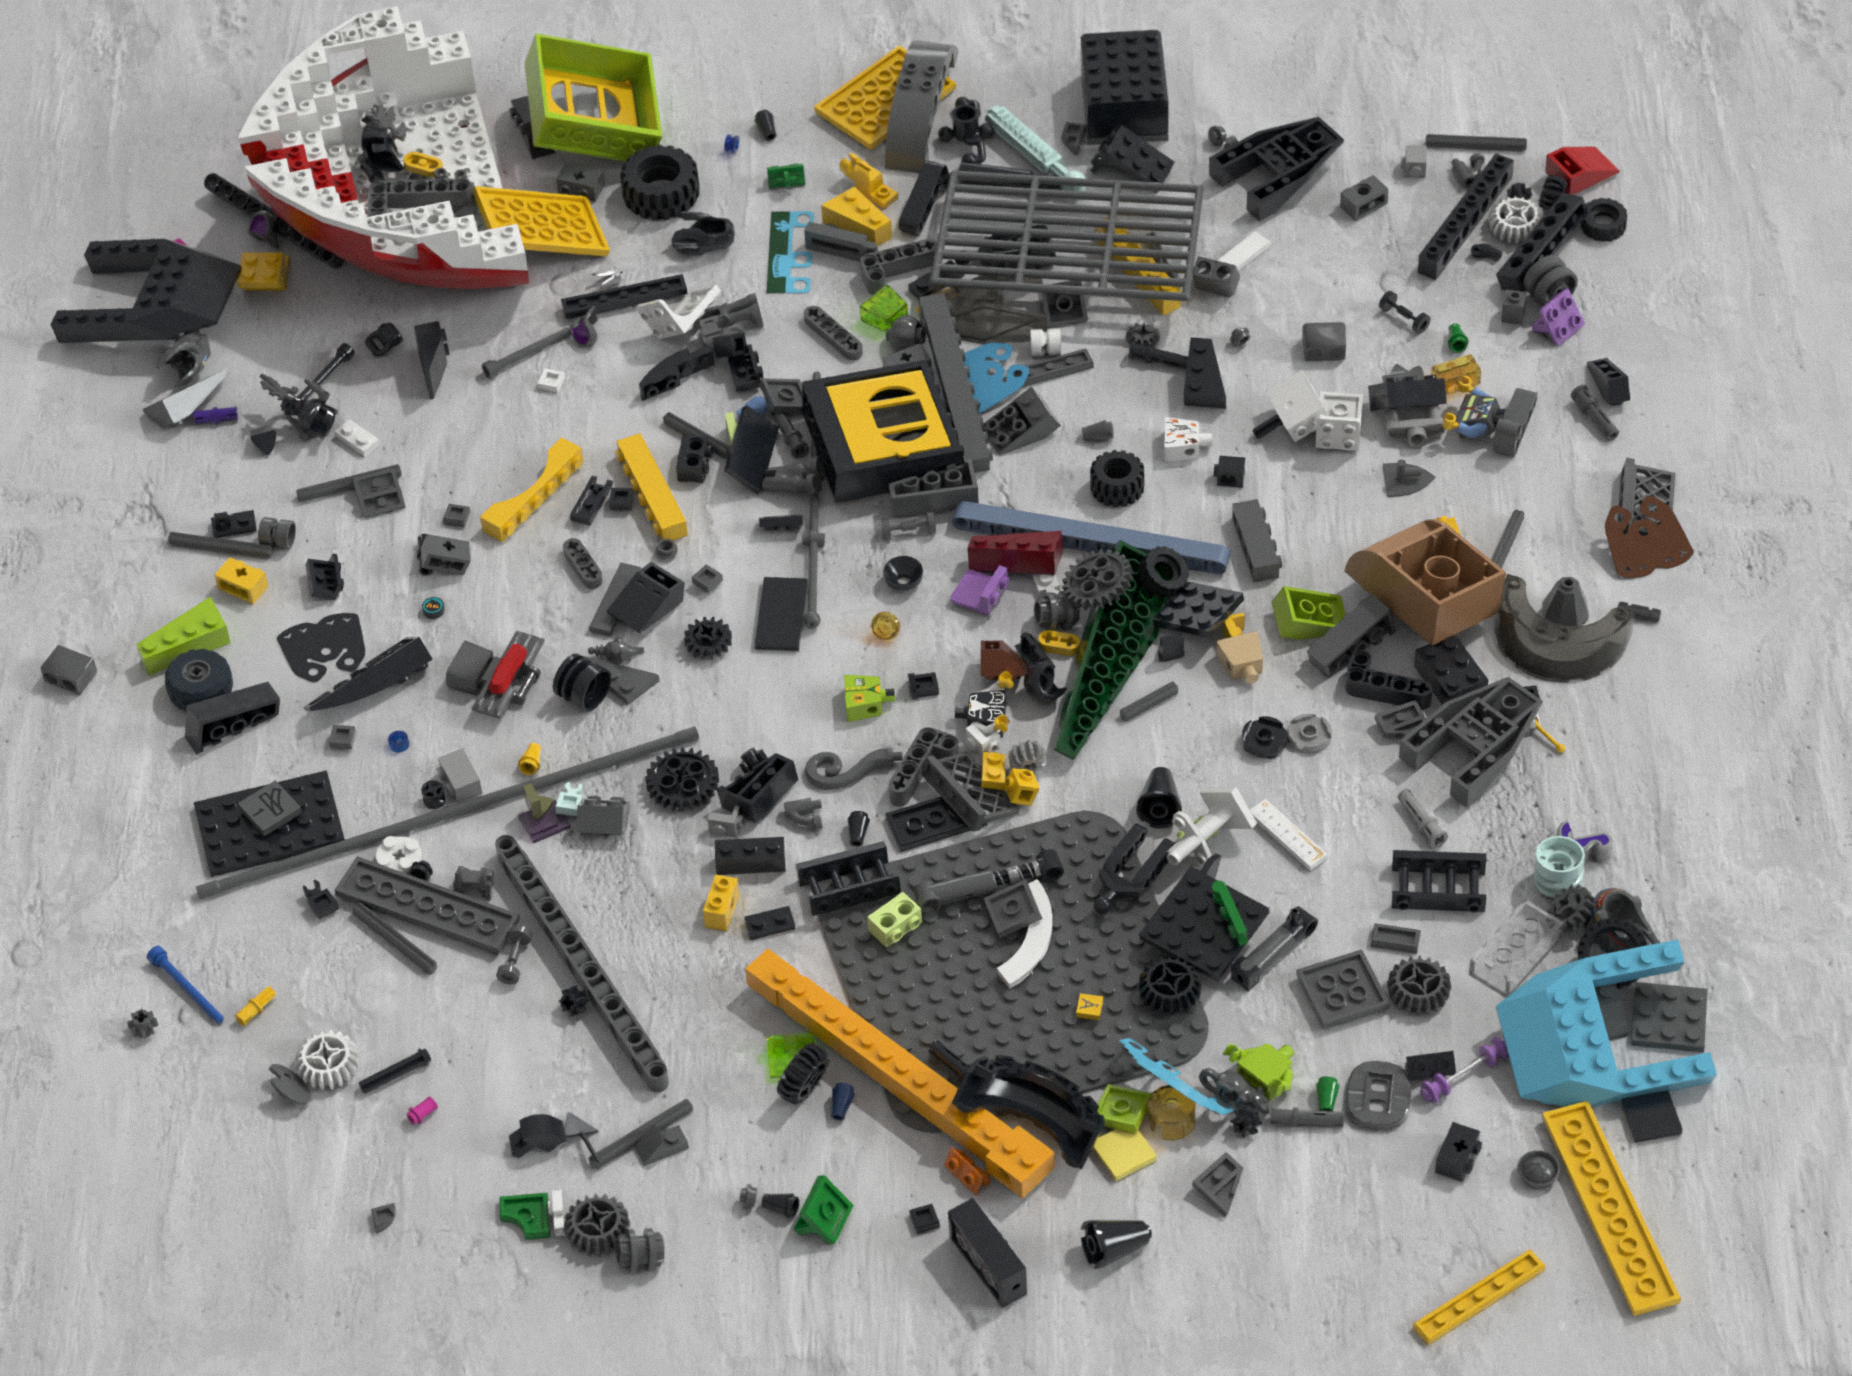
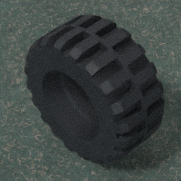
M656 145L657 147L648 146L642 151L641 149L636 151L634 156L631 155L621 168L620 179L625 205L636 215L640 214L645 219L651 218L658 221V219L669 220L670 217H679L681 212L689 211L690 207H693L699 197L700 187L697 164L687 152L685 153L680 148L674 149V146L667 145V147L662 145ZM657 180H669V181H672V182L667 183V184H664V185H650V184H649V183H651V182H653V181H657Z

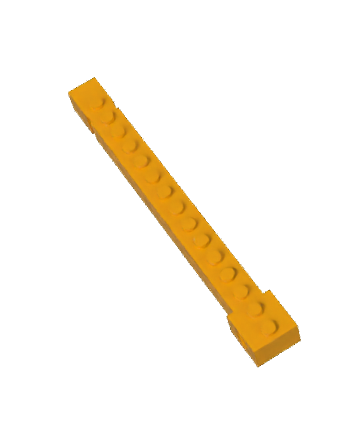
M767 948L745 968L746 982L750 988L777 1008L783 1009L785 1014L985 1162L986 1172L1023 1199L1055 1169V1152L1019 1125L1013 1130L986 1109L970 1113L960 1111L957 1106L951 1104L958 1088L808 977L802 976L797 969Z

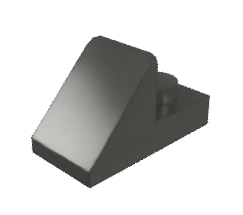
M654 1124L635 1144V1148L644 1166L688 1149L689 1144L679 1125L660 1132L657 1125Z

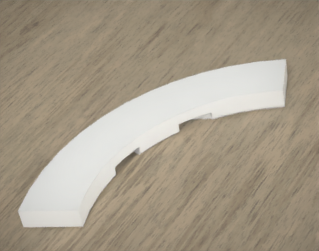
M1038 879L1029 883V886L1043 919L1028 926V932L1022 946L1011 959L997 968V974L1009 989L1019 984L1032 973V969L1043 959L1051 941V905Z

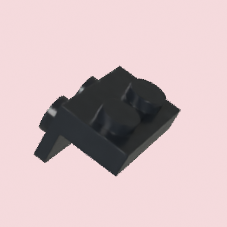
M751 344L747 345L748 353L727 357L736 392L760 388V379L764 378L762 366L757 365L759 363L758 352L753 351Z
M332 553L329 561L308 559L305 565L310 596L336 600L339 592L344 587V579L341 578L340 574L341 563L338 562L337 554Z

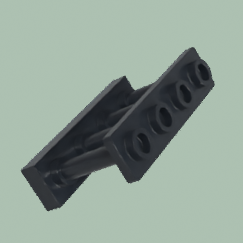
M884 841L795 864L800 887L809 885L813 896L809 897L812 916L901 893L898 874L889 875L884 865L889 863L887 847ZM875 866L880 878L866 881L862 870ZM853 872L858 884L844 887L840 876ZM831 879L835 890L822 893L818 882Z

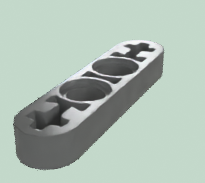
M809 306L804 310V322L849 360H857L862 357V343L818 306ZM824 325L832 326L827 330L821 328ZM838 336L845 337L842 341L835 340Z

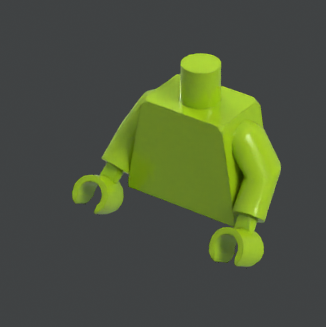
M1269 1043L1248 1049H1239L1234 1044L1227 1045L1223 1055L1230 1056L1229 1061L1231 1063L1237 1061V1072L1244 1076L1249 1085L1256 1090L1259 1087L1264 1088V1095L1269 1101L1275 1096H1280L1281 1093L1291 1089L1294 1074L1290 1058L1294 1056V1051L1289 1045L1284 1044L1279 1050Z

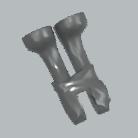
M756 293L749 294L730 304L724 303L720 306L709 307L704 310L705 313L701 317L706 319L717 315L718 321L716 323L718 328L721 329L732 327V324L743 320L752 321L757 328L764 327Z

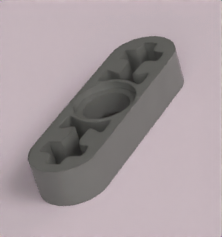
M576 538L566 540L563 543L564 556L582 583L590 589L601 586L603 582L602 572L582 542ZM580 561L589 562L585 566L577 565V563Z

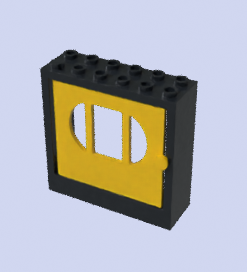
M926 360L802 382L801 411L817 455L823 459L825 476L835 503L889 493L890 483L912 476L917 478L923 477L928 471L934 470L939 472L945 470L946 466L951 464L956 466L963 464L961 456H964L963 444L958 442L957 429L952 427L951 414L946 412L945 399L940 396L938 382L935 383L932 367L929 368ZM919 402L926 418L924 421L877 428L871 410ZM928 428L925 434L912 441L898 442L884 437V435Z

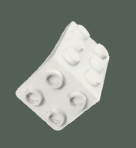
M716 284L690 290L673 311L662 299L639 304L636 310L658 339L684 334L693 328V323L704 315V310L707 306L716 301V296L721 290Z
M1321 391L1320 400L1330 416L1317 417L1316 448L1359 451L1363 394Z

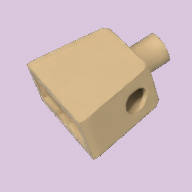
M1255 631L1217 641V658L1232 679L1244 677L1246 683H1255L1259 678L1257 674L1263 671V656L1258 632Z

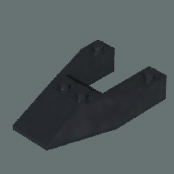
M1320 117L1257 131L1209 157V176L1220 186H1223L1260 165L1268 169L1275 177L1247 192L1246 210L1258 221H1261L1275 213L1344 143V139Z

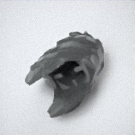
M191 331L183 332L184 335L175 339L174 343L169 345L166 351L158 358L159 361L156 369H159L163 364H170L171 368H175L178 371L179 380L174 387L190 383L194 376L204 369V363L211 355L205 333L201 334L199 331L193 333Z

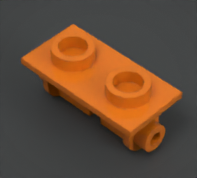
M951 1147L944 1166L970 1191L978 1195L982 1185L987 1187L991 1183L990 1175L979 1166L973 1167L975 1162L964 1150H955Z

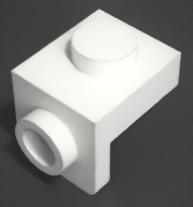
M973 724L965 728L966 745L981 758L983 752H996L1001 747L1000 734L998 732L986 738Z

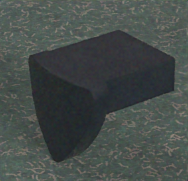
M271 425L250 430V438L254 445L264 454L270 455L276 441L275 429H272Z
M1182 633L1160 637L1158 660L1160 662L1184 657V637Z
M935 672L918 675L908 673V688L912 700L939 695Z

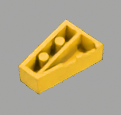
M855 187L821 205L822 222L827 225L831 223L839 229L867 235V241L877 243L878 246L892 239L891 220Z

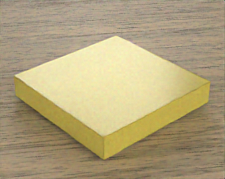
M1115 1129L1099 1137L1093 1147V1151L1115 1181L1157 1161L1156 1153L1139 1130L1137 1133Z

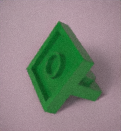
M825 1175L817 1176L799 1212L800 1217L794 1230L799 1235L817 1233L828 1245L835 1244L854 1205Z

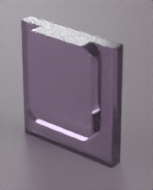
M553 800V805L548 813L538 820L533 819L530 811L518 815L533 843L571 828L566 816L556 813V800Z

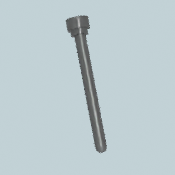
M566 327L498 361L488 360L482 363L484 374L489 379L498 375L501 368L571 335L570 327Z

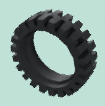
M1615 918L1603 919L1592 924L1589 929H1586L1584 935L1581 936L1578 946V960L1590 957L1591 945L1604 932H1623L1632 939L1636 948L1648 945L1641 931L1630 922ZM1639 979L1615 983L1617 989H1622Z

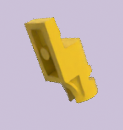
M849 153L850 161L844 157L840 161L839 169L846 177L854 181L855 188L867 199L884 210L898 200V192L883 183L882 173L871 167L864 160H861L853 153Z

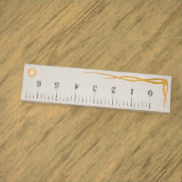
M1267 799L1250 809L1257 824L1309 871L1327 860V853Z

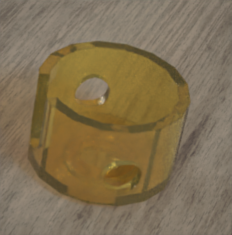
M1170 1085L1159 1087L1152 1092L1148 1100V1125L1151 1131H1155L1156 1122L1163 1128L1164 1140L1176 1141L1188 1136L1195 1127L1196 1102ZM1178 1104L1179 1106L1175 1109H1169L1165 1105Z

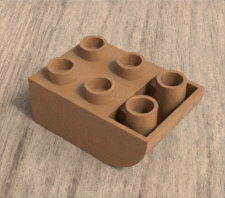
M1435 519L1424 520L1354 553L1349 558L1344 571L1361 585L1366 592L1373 594L1386 605L1393 615L1399 617L1417 632L1423 640L1431 645L1498 614L1506 572L1454 529L1446 523Z

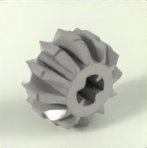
M1027 740L1024 743L1020 742L1019 745H1013L1012 749L1008 751L1011 768L1027 769L1035 774L1036 771L1043 770V766L1047 764L1045 748L1038 741L1030 742V740Z

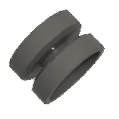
M1549 255L1539 259L1531 266L1524 277L1523 286L1535 298L1538 304L1543 307L1564 289H1569L1571 295H1573L1578 286V278L1558 256Z

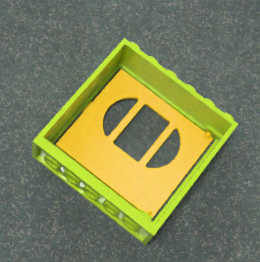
M535 33L524 62L534 146L626 161L631 155L634 156L636 151L640 149L642 151L648 146L657 147L656 145L660 144L663 136L651 53ZM560 83L564 84L567 112L557 106L551 96V89ZM571 84L596 89L600 118L574 113ZM604 91L609 93L619 105V114L612 119L607 118Z

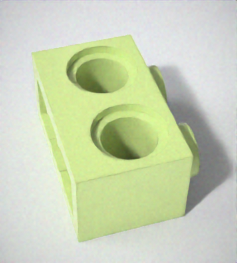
M902 892L867 917L868 931L885 947H888L892 943L898 942L903 935L910 930H915L922 923L921 908Z

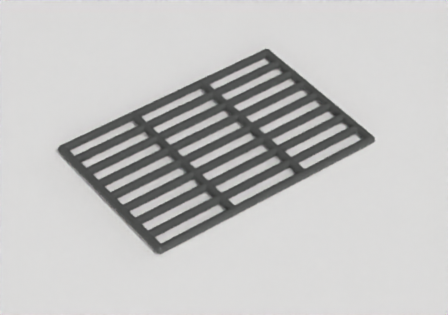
M951 171L930 284L932 286L1188 301L1191 295L1204 188L1201 185ZM957 179L1031 184L1030 188L956 183ZM1039 184L1113 189L1112 193L1038 189ZM1121 189L1184 192L1195 193V197L1120 194ZM954 193L1028 196V201L954 197ZM1036 198L1111 201L1110 206L1036 202ZM1119 202L1193 206V211L1118 207ZM952 205L1026 210V214L952 210ZM1034 210L1106 214L1109 216L1108 220L1034 215ZM1117 215L1190 219L1191 225L1122 221L1116 219ZM950 219L1015 222L1024 223L1023 228L963 225L949 224ZM1032 224L1107 228L1106 233L1032 229ZM1115 229L1182 232L1190 233L1189 238L1114 233ZM947 232L1022 236L1021 242L947 237ZM1030 237L1105 241L1103 247L1029 241ZM1113 242L1188 246V251L1112 246ZM945 245L1014 249L1019 250V255L944 251ZM1030 250L1103 255L1102 260L1027 256V253ZM1111 255L1186 260V265L1110 260ZM942 259L1017 263V268L942 264ZM1025 265L1101 268L1100 274L1031 270L1025 269ZM1109 269L1184 273L1185 275L1184 279L1109 274ZM942 272L1015 277L1014 282L952 279L939 278V275ZM1023 277L1099 282L1098 287L1023 283ZM1107 283L1183 287L1181 293L1107 288Z

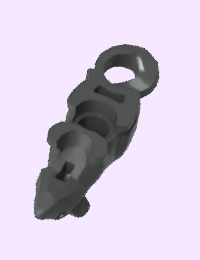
M1211 1068L1203 1069L1200 1072V1083L1226 1103H1230L1233 1100L1236 1102L1237 1109L1243 1110L1245 1105H1250L1261 1113H1269L1264 1088L1259 1087L1256 1090L1249 1085L1248 1081L1240 1073L1235 1071L1218 1073ZM1207 1076L1214 1080L1216 1087L1208 1082Z

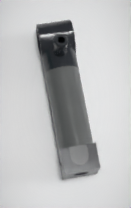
M1300 906L1292 908L1286 921L1248 956L1244 957L1242 955L1231 965V979L1249 992L1260 982V976L1302 937L1308 938L1315 931L1319 922L1318 919Z

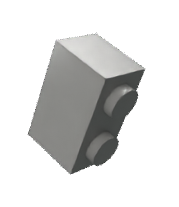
M463 748L438 758L439 767L436 768L441 781H446L447 793L449 796H454L457 804L482 794L480 779Z

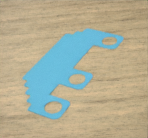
M1130 1038L1119 1040L1129 1050L1128 1052L1133 1055V1058L1137 1060L1136 1063L1201 1107H1207L1221 1115L1235 1111L1232 1106L1220 1098L1212 1097L1208 1099L1176 1076L1181 1075V1072L1168 1063L1150 1060L1142 1054L1148 1052V1050ZM1129 1041L1139 1045L1142 1050L1133 1047ZM1162 1064L1170 1066L1175 1072L1167 1070ZM1216 1100L1225 1103L1229 1109L1219 1105Z

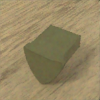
M532 783L523 786L525 803L533 819L538 820L551 809L553 799L546 796H538Z

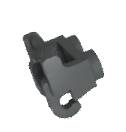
M458 866L453 882L454 891L465 894L464 890H460L464 884L480 885V890H485V892H482V897L491 899L494 872L484 867H481L480 871H474L464 866Z

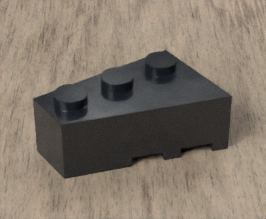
M528 96L510 100L512 108H509L511 119L515 121L516 127L519 128L532 160L555 154L554 149L536 147L533 144Z
M1426 375L1424 380H1417V376L1404 377V381H1398V377L1386 378L1385 383L1368 386L1370 411L1447 404L1445 378L1437 379L1436 375Z

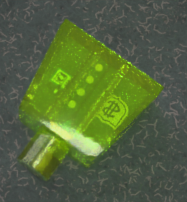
M889 285L884 286L860 305V320L883 332L890 329L892 323L897 318L908 315L907 302Z

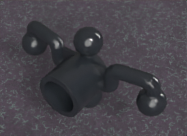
M963 96L955 101V108L952 111L953 129L948 126L941 127L938 131V137L943 142H948L955 137L968 146H977L978 156H975L973 153H966L962 156L961 162L981 164L986 160L985 143L979 138V135L982 138L988 139L993 136L994 128L989 123H983L979 126V117L981 116L979 102L969 100Z

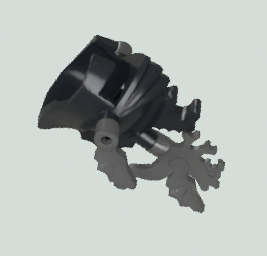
M374 104L373 107H376V111L374 108H371L372 115H366L361 119L367 125L363 127L361 136L363 153L357 156V160L361 164L365 160L368 166L380 169L381 171L400 172L405 168L397 156L398 151L395 139L402 142L405 141V136H407L406 125L402 122L398 128H395L392 124L396 120L393 106L385 113L387 109L383 107V104Z
M261 373L260 378L264 380L260 382L262 389H267L269 391L268 394L272 397L278 396L277 400L282 401L280 405L282 411L287 409L292 412V416H298V419L287 415L286 419L294 428L300 431L299 438L307 441L311 432L323 438L332 427L335 415L339 411L326 405L330 393L322 389L315 382L305 379L304 383L317 393L319 398L310 400L298 398L295 396L299 391L297 387L292 386L291 389L281 387L276 380Z

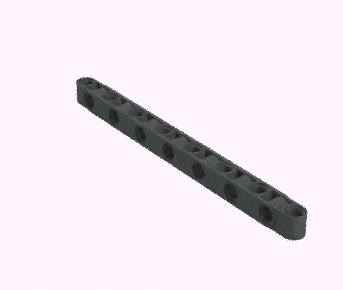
M502 835L498 837L495 841L497 858L509 880L582 990H586L585 994L648 1088L654 1092L664 1091L669 1086L668 1071L657 1049L527 854L521 849L513 836Z

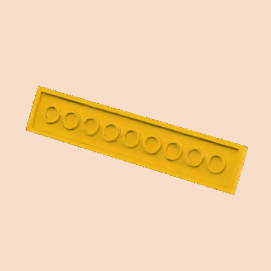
M1584 1101L1542 1113V1120L1633 1316L1680 1304L1681 1297L1589 1102Z

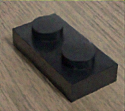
M803 514L759 517V527H764V531L777 530V526H786V529H798L799 525L803 524Z
M789 906L744 917L750 940L795 929V922Z

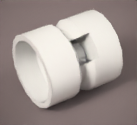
M1060 328L1048 329L1047 332H1044L1042 329L1030 330L1032 357L1044 356L1045 353H1048L1049 356L1061 355Z

